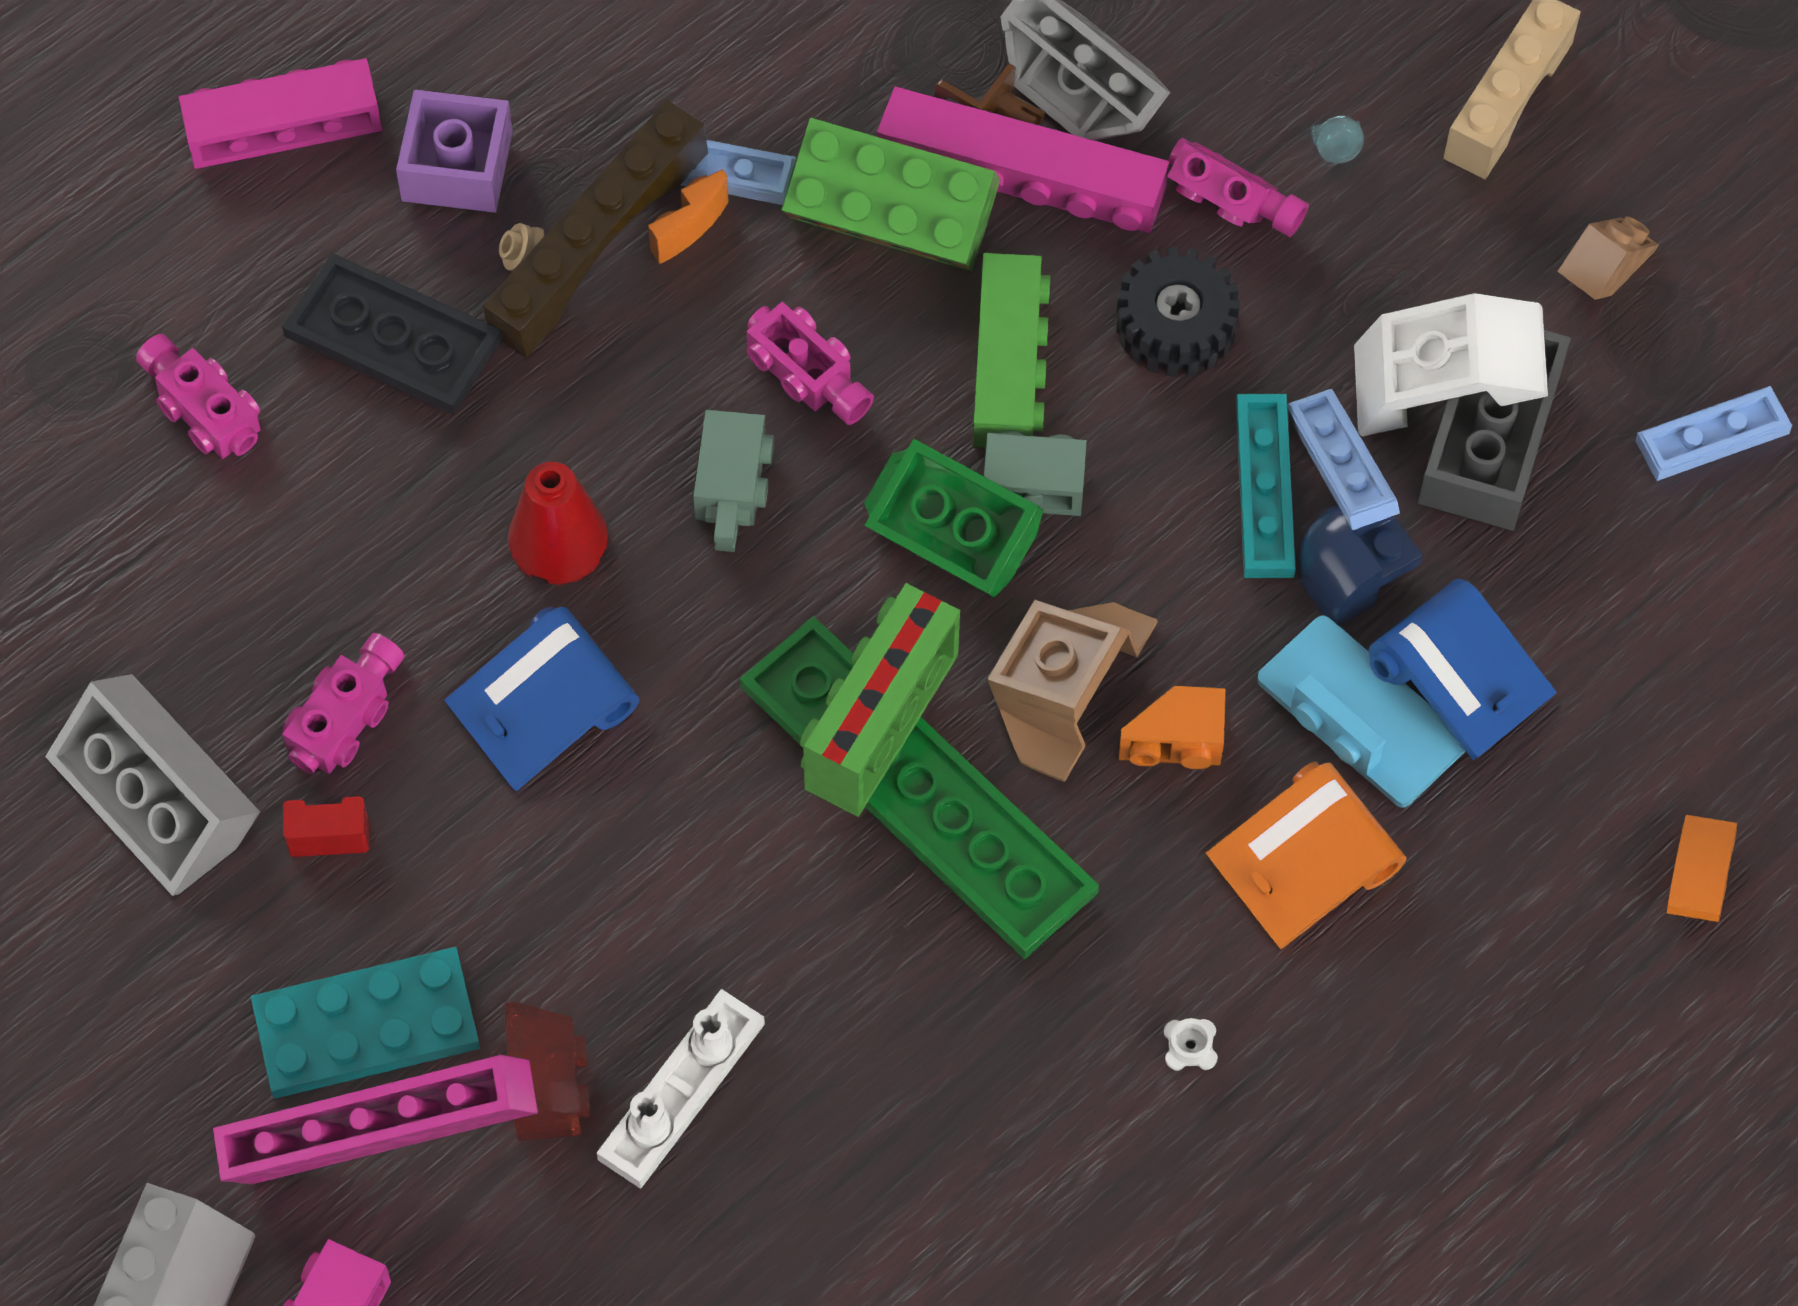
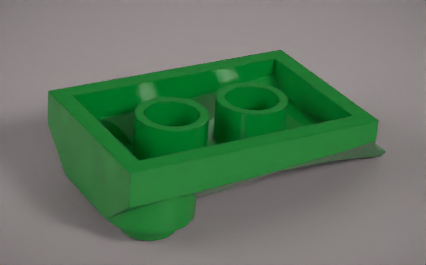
M914 438L907 449L892 453L864 502L869 515L864 526L992 597H995L1012 580L1037 535L1043 514V509L1038 505Z

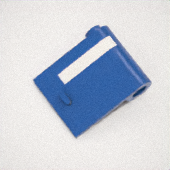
M1462 579L1451 581L1372 643L1369 648L1370 667L1374 674L1380 680L1393 685H1402L1411 679L1472 760L1482 755L1557 693L1481 593L1472 584ZM1497 703V708L1493 711V705Z
M548 607L540 611L532 619L530 627L444 701L515 791H518L594 725L600 730H606L624 721L637 707L639 697L567 607L556 609ZM504 728H505L506 731H507V735H506V736L504 735Z

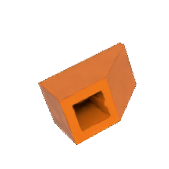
M1188 686L1172 687L1121 729L1118 760H1129L1138 766H1154L1159 762L1181 763L1184 767L1190 769H1204L1211 765L1220 766L1224 747L1226 689Z

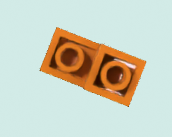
M723 169L709 176L703 175L692 180L687 187L681 189L682 208L677 211H667L648 225L650 251L659 264L664 263L688 248L721 215L729 202L728 179Z
M1691 815L1685 816L1672 878L1667 914L1719 922L1736 839L1737 823Z

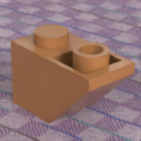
M1628 216L1624 219L1619 217L1591 223L1587 226L1557 272L1595 300L1609 297L1655 252L1659 245L1648 237L1650 231L1646 226Z

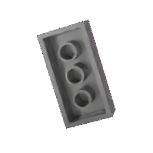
M1544 330L1548 396L1500 406L1487 391L1448 399L1424 475L1418 504L1514 531L1571 337Z

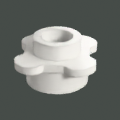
M1193 1018L1168 1022L1164 1028V1036L1169 1040V1052L1165 1056L1166 1064L1171 1069L1177 1071L1185 1066H1199L1203 1070L1213 1068L1218 1058L1217 1053L1212 1049L1213 1037L1216 1034L1214 1024L1206 1019L1198 1020ZM1193 1041L1196 1046L1193 1049H1189L1186 1047V1042Z

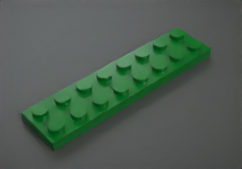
M813 616L740 678V688L800 744L801 737L809 722L813 718L820 720L828 708L826 699L834 682L839 677L846 679L854 665L851 661L854 653ZM919 718L865 807L1025 960L1098 894L1099 884L923 718Z

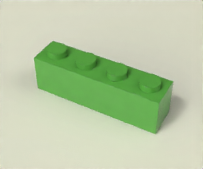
M983 253L973 447L986 448L987 433L1000 434L1004 431H1017L1025 436H1033V431L1043 432L1044 402H1035V388L1045 389L1046 359H1037V346H1047L1048 317H1039V304H1049L1050 275H1041L1042 256Z

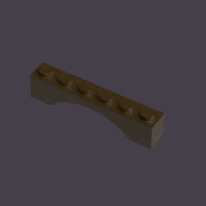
M668 100L661 105L482 305L487 324L501 330L503 343L526 359L558 324L580 282L612 239L647 205L663 194L678 188L688 177L689 173L708 155L705 126L703 123Z

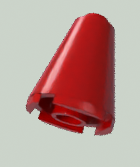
M545 462L534 467L526 478L510 524L508 543L512 559L524 574L531 578L534 575L547 579L549 584L561 585L579 581L596 569L605 548H607L608 530L603 515L572 470L562 463Z

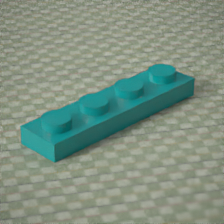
M1237 394L1236 417L1244 578H1294L1295 550L1287 394Z

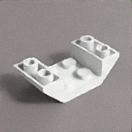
M1473 293L1382 314L1354 345L1358 433L1361 436L1408 427L1407 408L1487 391L1500 406L1548 396L1543 310L1539 303Z

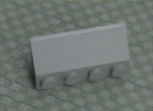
M132 674L91 681L45 756L172 896L183 892L235 851L260 813L256 806Z
M146 1183L94 1306H227L256 1236L252 1231L198 1199Z

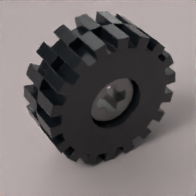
M1178 247L1167 248L1166 257L1160 258L1156 250L1148 253L1146 265L1138 259L1131 267V275L1125 273L1121 281V289L1118 292L1116 333L1120 332L1119 342L1124 350L1131 347L1130 358L1139 364L1143 358L1148 360L1147 370L1157 373L1159 366L1168 368L1167 376L1177 377L1178 369L1186 368L1188 376L1198 374L1199 364L1203 363L1206 369L1209 370L1216 365L1217 355L1224 358L1229 352L1230 342L1234 343L1240 310V300H1238L1239 289L1236 282L1230 284L1231 273L1226 267L1216 271L1217 259L1209 254L1204 261L1198 259L1199 250L1188 248L1187 256H1179ZM1177 301H1179V304L1184 302L1185 310H1182L1179 316L1170 313L1171 306H1174Z

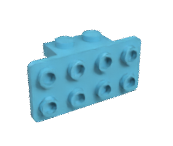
M1327 616L1315 618L1258 673L1257 682L1261 688L1295 716L1303 727L1313 732L1327 744L1342 761L1351 765L1398 807L1409 806L1465 753V749L1429 703L1405 683L1393 685L1380 680L1370 667L1369 652Z

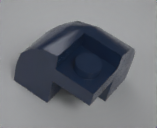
M1336 504L1327 509L1308 528L1300 546L1298 575L1306 592L1321 613L1340 626L1374 607L1379 588L1421 565L1423 554L1397 521L1395 515L1352 530L1340 507Z

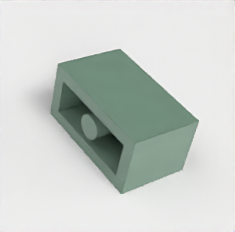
M1004 431L1000 434L987 433L984 477L1038 505L1043 509V513L1081 516L1087 440H1077L1062 434L1050 437L1025 436L1017 431Z

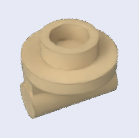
M518 223L511 230L506 231L499 245V254L502 257L504 267L507 270L514 271L544 237V230L539 227H530L529 225Z

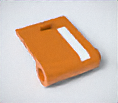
M1312 762L1303 767L1294 776V784L1206 852L1210 860L1280 949L1287 946L1362 886L1366 890H1371L1386 882L1402 868L1407 860V857L1331 763L1319 765L1317 762Z

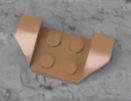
M1034 600L987 679L1021 765L1057 780L1066 781L1086 746L1077 722L1118 652L1121 651L1138 657L1158 622L1156 618L1128 609L1115 602L1065 610Z

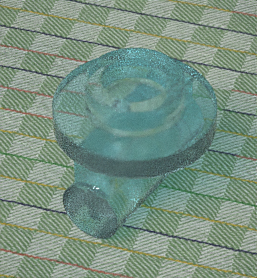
M1336 116L1328 119L1323 124L1311 125L1312 144H1316L1321 156L1329 162H1348L1355 158L1363 147L1364 135L1359 120L1355 121L1346 116Z

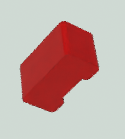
M360 796L345 797L342 803L306 805L303 800H288L284 802L283 834L290 856L303 857L366 853L369 850V819L364 799Z

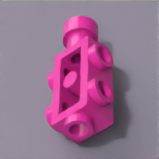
M1181 138L1170 154L1168 161L1173 166L1167 177L1179 183L1176 191L1198 203H1202L1205 198L1220 207L1217 214L1235 225L1242 227L1245 221L1247 223H1258L1264 217L1273 222L1272 228L1291 237L1301 225L1308 211L1309 203L1293 194L1286 197L1277 191V187L1264 181L1260 176L1248 172L1225 159L1221 154L1213 152L1197 142H1190ZM1245 186H1246V188H1247V193H1246V195H1245V192H1244V187H1245Z
M781 302L772 310L768 306H764L752 315L747 325V354L760 370L771 371L780 380L783 389L796 402L803 400L815 412L829 401L833 405L832 411L847 425L856 423L867 413L873 404L874 395L861 383H852L850 381L849 360L851 357L847 348L835 337H831L827 341L815 331L817 328L816 323L805 309L798 306L792 311L786 304ZM780 348H787L789 352L785 354Z
M157 334L147 340L139 349L136 355V362L150 376H155L159 393L156 402L165 416L172 422L182 418L191 427L188 435L192 442L204 454L214 450L223 460L232 452L237 456L248 452L257 442V433L260 431L258 420L260 409L255 400L245 390L237 392L228 383V377L223 368L213 358L205 360L194 348L180 357L178 355V347L165 334ZM223 406L228 412L220 414L219 407Z
M372 633L361 647L360 653L362 656L357 663L340 655L332 668L327 666L319 673L313 684V693L303 707H295L288 715L283 726L284 733L282 735L287 750L290 751L288 758L296 767L308 774H313L318 768L330 775L337 764L343 768L346 767L358 751L359 741L356 738L367 724L373 728L380 723L388 709V701L385 700L387 692L383 678L386 673L393 674L405 657L403 651L388 638ZM348 684L355 687L350 692H343ZM321 721L327 724L324 730L313 732Z

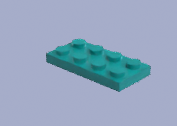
M457 947L251 996L273 1099L480 1049Z

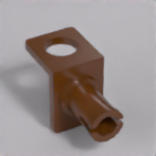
M1010 63L980 101L943 80H939L935 85L934 97L947 100L946 97L952 98L961 105L1039 126L1045 115L1044 110L1036 108L1011 93L1016 67Z

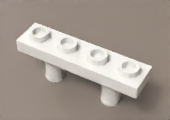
M721 989L709 1006L695 1016L693 1027L645 1090L633 1097L629 1111L598 1150V1161L641 1189L765 1025L764 1016Z

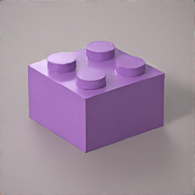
M414 90L396 168L401 200L403 202L496 213L513 134L509 101Z

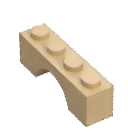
M1532 0L1450 127L1443 159L1486 180L1506 149L1517 121L1532 93L1546 75L1552 77L1573 44L1581 11L1558 0Z

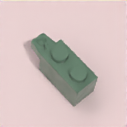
M716 410L705 411L693 496L695 520L716 523L714 542L715 550L735 552L739 525H754L757 507H766L768 478H761L762 464L772 463L774 435L766 434L765 415Z

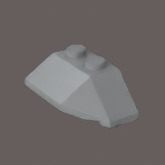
M1012 0L1000 17L1002 29L1005 31L1008 61L1016 67L1013 86L1072 135L1097 141L1142 131L1171 93L1149 68L1085 16L1062 0Z

